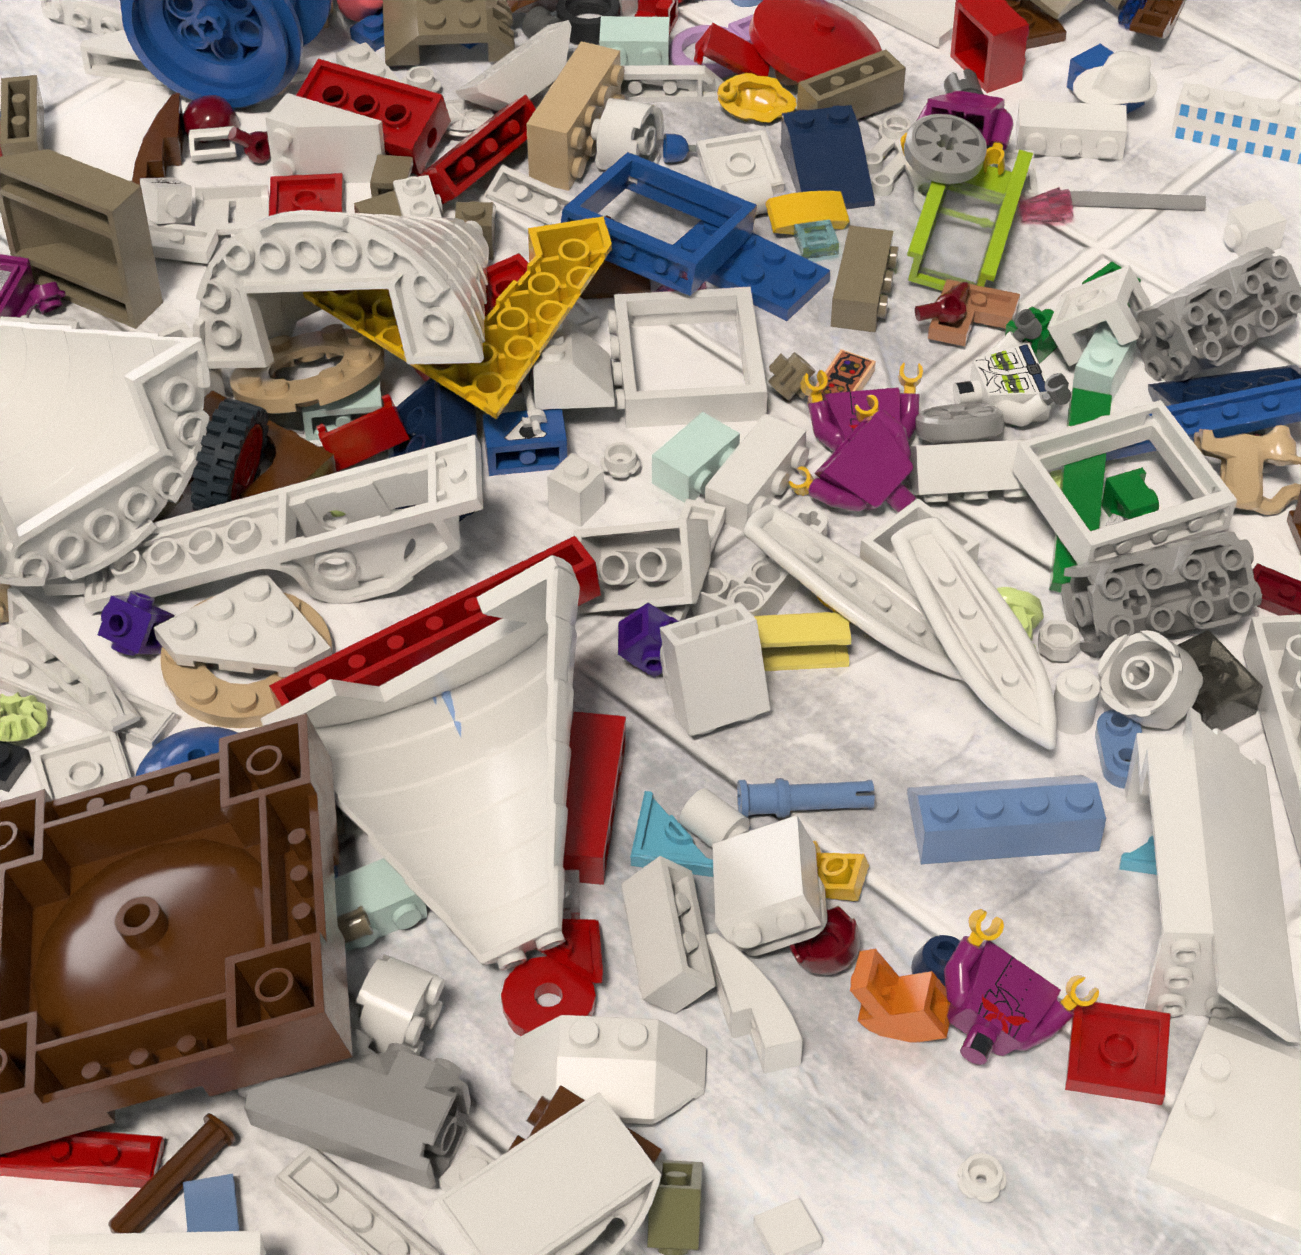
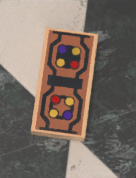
M840 349L825 371L828 382L821 392L823 400L825 394L862 391L875 372L876 361ZM809 396L807 406L809 403H811V398Z

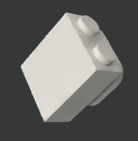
M741 602L660 627L662 639L660 660L666 692L672 699L675 718L690 736L708 734L718 727L736 721H748L758 714L771 710L757 620Z
M797 815L712 844L715 924L726 941L740 952L744 951V953L750 956L762 955L813 938L824 929L827 923L825 887L817 874L815 844Z

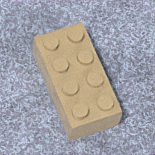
M580 42L527 122L529 177L551 187L569 191L575 180L583 176L587 161L597 153V140H593L591 137L594 120L596 118L601 119L609 98L625 100V96L621 94V84L625 70L624 66H621L620 50Z

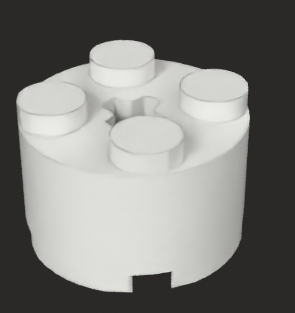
M609 98L601 119L596 118L591 129L592 139L597 140L595 160L597 169L607 170L627 152L658 164L661 152L655 151L657 140L664 139L662 110L649 103Z
M1140 631L1141 633L1130 636L1125 634L1117 638L1105 650L1098 666V676L1101 677L1102 690L1100 689L1102 698L1112 709L1140 723L1142 726L1161 729L1173 727L1177 721L1188 713L1189 706L1192 707L1194 705L1199 689L1203 684V676L1198 670L1194 659L1184 649L1154 631Z
M384 954L383 960L379 958L376 960L361 987L355 1002L360 1005L358 1012L360 1020L350 1018V1026L370 1037L371 1043L368 1048L376 1054L386 1052L391 1043H399L410 1048L417 1056H420L423 1041L419 1040L424 1026L432 1029L438 1020L443 1002L438 999L445 980L437 974Z

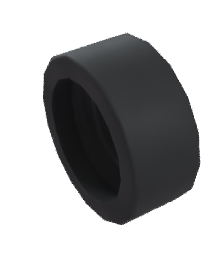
M558 0L556 12L558 18L563 21L569 20L572 26L570 42L578 45L580 42L598 45L601 16L590 19L578 18L576 16L593 13L602 16L621 17V6L619 0Z

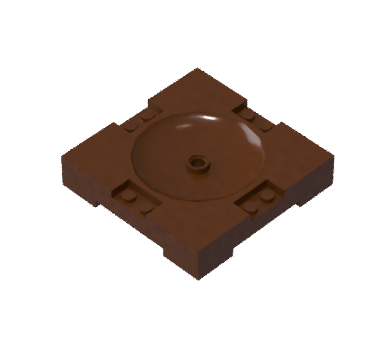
M307 713L219 738V752L55 800H52L47 791L43 789L0 802V1155L115 1123V1110L200 1086L205 1089L210 1097L353 1057L345 939L337 923L334 866L339 864L333 766L332 759Z

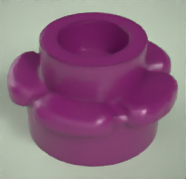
M57 282L46 283L28 293L32 301L30 304L31 308L40 309L42 314L61 307V298L66 295L65 291H60Z

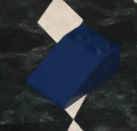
M837 105L830 108L782 113L780 148L796 193L807 191H841L846 209L874 206L875 198L861 130L852 105Z

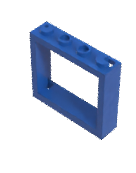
M627 152L562 208L561 223L602 217L598 213L620 193L628 189L720 227L694 253H691L604 216L612 242V250L605 258L606 261L691 296L752 236L757 205ZM629 176L636 178L637 184L629 181ZM682 271L687 273L686 278H688V280L681 278Z

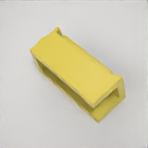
M837 611L833 613L754 616L757 620L765 671L849 667L850 661L847 645H851L849 620Z

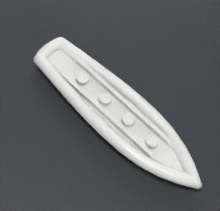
M773 504L759 508L749 517L743 530L744 535L839 614L900 655L928 669L965 681L947 655L920 602L904 588L856 555Z
M933 517L918 520L898 530L891 537L893 547L933 630L963 679L980 700L1002 721L1046 749H1055L1057 745V717L1054 696L1046 669L1033 642L1004 598L941 519Z

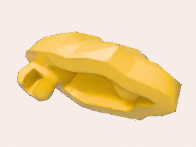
M743 73L727 79L718 87V101L729 114L743 121L754 120L770 124L774 120L782 118V113L793 112L797 106L796 98L788 90L784 89L777 79L767 76Z

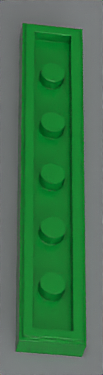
M1072 388L1067 426L1082 424L1105 415L1109 416L1112 395ZM1106 453L1062 466L1060 490L1090 532L1099 529ZM1055 532L1049 590L1061 592L1062 584L1070 583L1071 577L1064 576L1065 568L1078 564Z

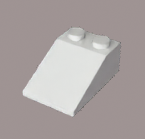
M289 93L265 117L272 170L275 176L342 173L343 183H370L377 155H385L383 127L380 120Z

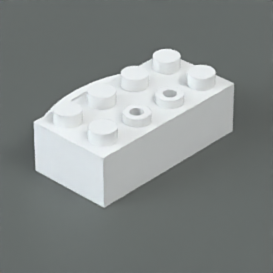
M599 1091L437 1197L422 1221L446 1255H579L600 1236L613 1218L618 1217L624 1221L625 1228L610 1248L602 1254L618 1255L644 1221L658 1189L661 1173Z

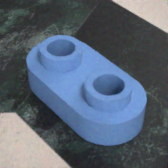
M1113 709L1104 712L1098 718L1095 740L1104 778L1113 786L1125 789L1130 762L1124 760L1128 759L1131 761L1136 734L1142 733L1140 723L1127 718Z

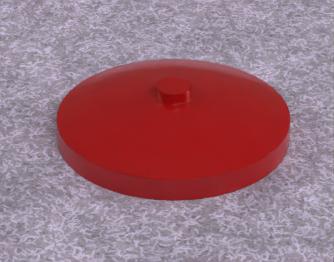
M763 0L756 7L749 24L751 42L760 56L775 70L796 82L804 81L882 51L873 32L861 20L845 9L825 0Z

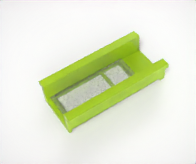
M1019 149L1012 172L1005 170L1001 175H998V168L989 165L986 173L983 171L982 166L976 176L962 183L944 184L931 181L907 256L914 258L908 281L941 291L946 279L968 282L969 284L982 287L985 286L986 280L994 282L1033 153Z

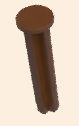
M207 1113L203 1117L205 1124L109 1220L108 1227L111 1233H140L183 1188V1182L190 1181L225 1144L232 1145L236 1141L231 1130L219 1118Z

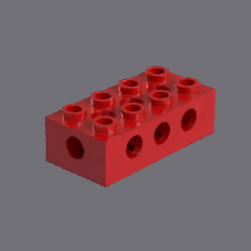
M319 58L296 96L382 121L385 155L412 157L413 167L411 174L415 175L422 173L451 122L442 94Z

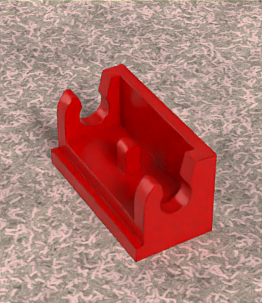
M715 23L709 26L695 45L694 62L699 65L702 64L703 56L738 75L752 73L757 76L768 77L770 65L760 56L753 44Z
M389 393L382 396L384 407L328 432L324 423L316 426L324 449L334 454L337 472L409 440L402 417Z

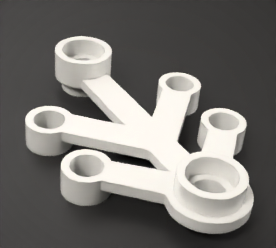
M890 115L883 120L879 127L878 136L880 140L871 151L865 152L869 174H875L872 178L873 193L877 196L890 195L893 192L894 180L905 168L914 187L913 202L921 212L931 181L913 170L903 154L900 139L911 127L910 120L902 115ZM895 147L897 151L896 156L882 171L883 157Z

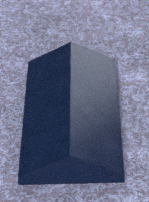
M1288 365L1190 378L1176 382L1148 384V392L1153 402L1161 400L1165 406L1300 379L1301 368L1297 365Z

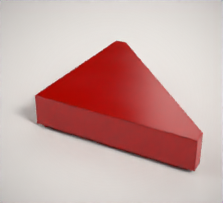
M562 919V933L565 942L540 952L593 983H602L603 965L599 921L595 919Z

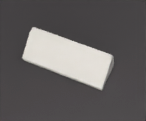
M502 164L484 194L485 197L546 225L561 223L562 208L575 198Z

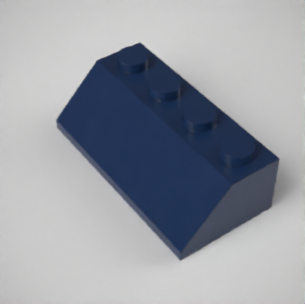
M430 378L396 406L402 417L409 440L389 448L388 458L473 435L477 438L476 406ZM416 505L403 506L395 509H405ZM474 512L459 515V522L465 517L471 516Z

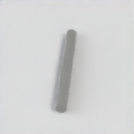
M1060 190L1058 203L1059 205L1205 210L1206 196Z

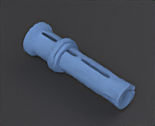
M776 778L774 783L748 784L746 780H738L737 806L738 811L747 818L749 815L776 814L777 818H785L790 815V811L873 809L875 795L856 796V793H871V791H874V785L872 780L789 785L788 780L783 778Z

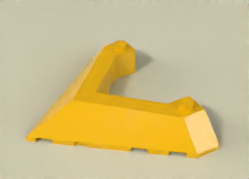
M604 216L528 228L529 264L527 265V271L518 281L513 280L496 299V306L485 316V342L482 343L484 359L481 363L410 365L497 419L612 250V242ZM388 289L303 292L305 299L407 362Z

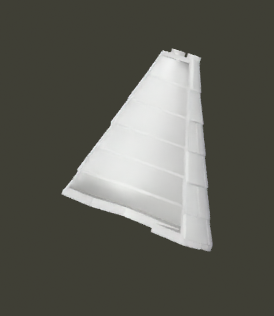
M313 210L282 212L268 216L235 234L218 250L208 264L201 278L195 298L200 301L199 319L193 323V337L202 339L209 369L265 368L274 361L268 336L322 310L305 299L303 292L388 289L407 364L481 363L484 359L482 343L485 342L484 304L487 303L486 285H488L487 265L489 247L483 237V230L477 222H464V220L458 218L373 215L364 213L349 214Z
M0 321L1 584L45 586V580L64 576L71 580L82 578L119 560L137 547L156 529L157 526L152 521L162 511L168 501L176 503L190 481L193 470L198 463L196 457L198 451H201L202 448L200 444L203 435L206 436L207 432L206 427L209 422V415L203 411L204 388L211 386L208 360L202 339L198 337H160L158 333L73 329L72 326Z
M554 555L477 597L482 613L502 618L499 621L379 687L330 679L260 718L264 726L307 713L332 759L335 804L368 836L367 842L405 879L404 883L446 924L482 965L497 962L500 970L510 969L524 963L527 960L524 953L535 948H538V951H545L565 942L562 933L565 881L563 857L568 815L566 799L571 758L569 741L574 698L572 683L577 640L575 626L580 586L572 566L564 559ZM442 692H451L455 710V721L460 722L462 727L461 737L441 696Z

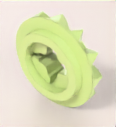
M19 692L13 696L0 694V741L15 742L25 740L37 735L46 727L48 722L45 703L38 702L34 695L22 697Z

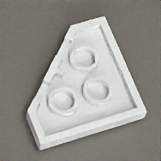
M265 571L154 627L156 639L177 665L194 667L197 661L218 664L219 670L254 673L255 668L278 671L279 677H287L332 655L331 647Z

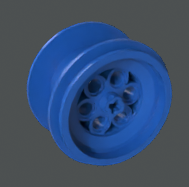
M120 0L122 23L127 39L138 59L159 81L191 100L207 95L220 96L232 108L245 107L274 97L288 86L300 66L303 47L316 38L328 19L332 0Z

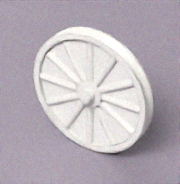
M464 99L445 101L451 120L445 134L467 137L494 115L493 111L490 108Z

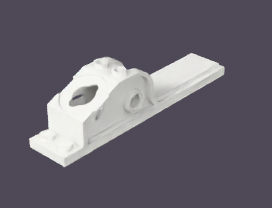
M473 435L154 522L157 526L156 529L137 547L114 563L86 576L84 605L92 614L103 611L111 595L129 596L130 591H136L150 597H156L259 569H273L287 573L299 583L307 594L328 603L347 604L396 592L414 580L415 574L436 560L442 561L460 549L459 515L483 509L481 445L476 436ZM416 505L405 509H395L403 506ZM336 510L344 512L345 515L341 517L328 516L326 513ZM296 531L301 537L296 538ZM411 539H414L416 543L413 552L405 556L406 546ZM329 559H342L345 562L333 565L325 561Z

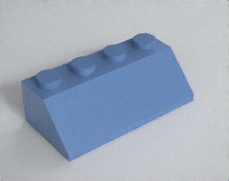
M1084 775L907 788V797L921 865L1095 852L1100 850L1106 816L1097 782Z

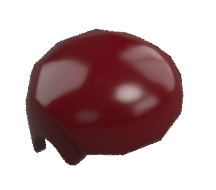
M207 95L197 98L187 105L181 125L189 137V130L230 126L239 128L240 122L234 109L224 98L217 95ZM209 140L200 141V142H202V143H208Z
M836 906L830 910L827 909V923L824 929L813 938L790 945L791 953L797 963L812 974L833 975L847 969L858 955L860 948L858 925L855 918L852 919L841 907Z

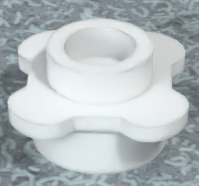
M416 66L409 69L406 77L401 79L404 84L428 91L437 92L441 89V82L434 80L433 70L426 66Z

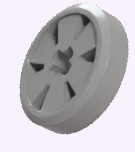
M932 114L915 121L908 130L904 144V155L912 169L931 181L944 184L962 183L976 176L983 166L987 152L986 141L982 133L973 124L960 117L948 114Z
M962 403L941 405L925 409L915 418L916 434L923 440L935 443L982 441L996 437L1004 430L1003 411L987 404Z

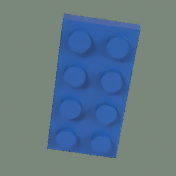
M701 220L673 245L694 253L720 227ZM752 233V236L706 282L720 289L751 287L753 305L788 321L830 282V270Z

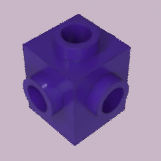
M130 591L129 596L111 595L109 602L102 611V622L97 635L111 641V648L126 655L161 654L162 645L156 639L154 627L173 618L175 615L154 606L155 599L140 592Z
M649 602L618 622V655L653 678L663 673L660 660V649L662 647L660 627L679 621L668 616Z

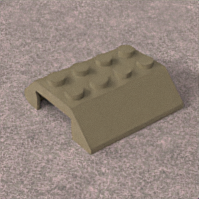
M383 0L385 64L387 66L420 65L419 45L488 43V62L499 61L515 49L514 33L511 30V26H513V13L506 0Z

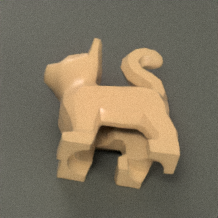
M1276 425L1271 432L1263 436L1242 433L1224 438H1215L1212 430L1199 429V432L1194 433V444L1204 456L1221 460L1219 477L1236 497L1237 503L1235 508L1256 511L1264 515L1279 514L1292 500H1298L1301 484L1297 483L1282 487L1272 499L1263 496L1264 461L1276 466L1301 464V457L1297 456L1296 441L1291 437L1289 427Z

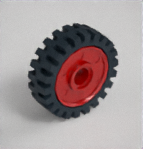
M230 398L224 399V402L221 401L218 409H215L212 414V421L209 420L206 427L207 434L202 437L200 443L202 448L201 451H198L196 457L198 463L193 470L192 477H195L191 484L193 511L240 499L239 494L252 484L256 477H259L261 472L260 464L264 461L265 456L263 450L267 446L268 438H266V435L269 431V425H267L269 419L268 415H266V409Z

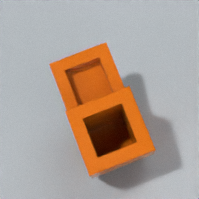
M876 948L859 951L855 971L851 976L850 991L861 1003L857 1020L861 1025L879 1036L906 1042H924L947 1038L950 1025L947 1014L950 1002L947 1000L946 987L932 971L898 976Z

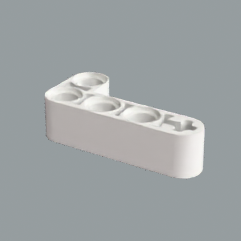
M804 506L791 514V516L827 537L828 517L820 508ZM762 551L741 578L720 569L708 568L696 604H691L692 614L695 617L741 602L753 616L777 615L801 583Z

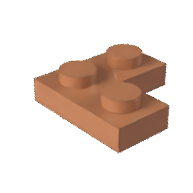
M946 279L941 295L962 282ZM969 284L970 289L965 300L966 315L955 323L941 322L938 318H933L929 326L928 339L965 346L973 322L1006 329V324L1010 320L1014 321L1019 306L1020 294Z

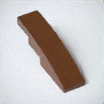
M173 93L156 114L143 137L134 164L132 182L140 185V178H167L168 166H182L184 129L181 125L183 109L180 93Z

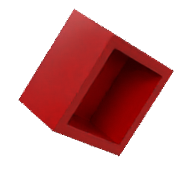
M956 0L950 57L963 70L970 69L974 71L981 88L986 93L1021 82L1023 67L1026 61L1025 51L1029 35V24L1005 0Z

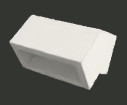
M234 126L189 130L192 161L237 158V143L231 140L196 144V141L228 139L229 131Z

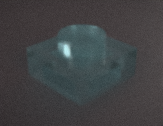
M830 219L794 224V238L802 257L809 259L839 254V241Z

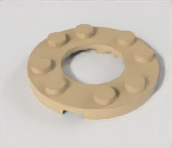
M331 324L322 328L321 331L305 333L291 338L287 335H282L270 339L269 343L274 361L265 368H236L230 377V386L235 400L266 409L267 413L296 412L297 407H307L318 402L320 406L326 405L364 388L383 371L385 367L383 359L385 353L383 347L358 331L344 329L342 324ZM325 354L328 359L339 355L343 356L341 362L335 367L324 369L319 375L293 381L274 379L276 377L274 373L276 370L295 366L294 359L299 362H311L323 357Z
M284 593L331 647L333 654L328 627L319 613L303 600L294 595ZM210 597V598H208V599H206V600H204V601H202V602L196 604L195 606H197V605H199V604H201V603H203V602H205V601L211 599L212 597ZM163 646L161 650L160 662L165 686L175 698L176 704L195 719L218 727L254 728L263 726L260 718L276 710L269 685L285 678L279 677L278 671L264 680L249 684L229 683L217 678L210 672L205 662L196 661L194 667L177 665Z

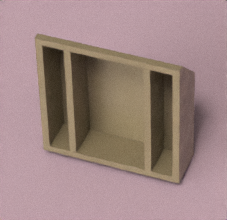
M50 149L0 157V213L11 256L29 258L35 284L44 285L50 282H57L60 291H65L66 293L62 299L137 329L163 303L141 185Z

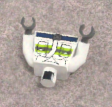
M1023 309L1016 315L1015 325L1018 329L1014 333L1010 331L992 349L972 361L970 381L954 383L953 396L956 404L977 403L995 406L1003 411L1004 423L1022 427L1031 422L1048 421L1049 411L1052 408L1051 403L1064 405L1070 401L1071 392L1068 389L1069 382L1062 373H1056L1046 380L1030 343L1022 342L1024 338L1035 339L1042 332L1041 323L1035 318L1030 309Z

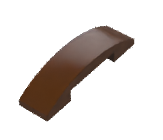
M1147 0L1144 8H1139L1135 14L1129 31L1165 39L1174 28L1186 0Z

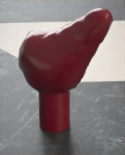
M237 127L231 128L228 139L243 146L245 154L251 161L265 163L270 159L267 131H255L249 134Z
M962 282L940 295L934 303L915 306L914 311L917 321L938 318L941 322L947 323L960 321L966 315L965 300L970 289L969 283Z

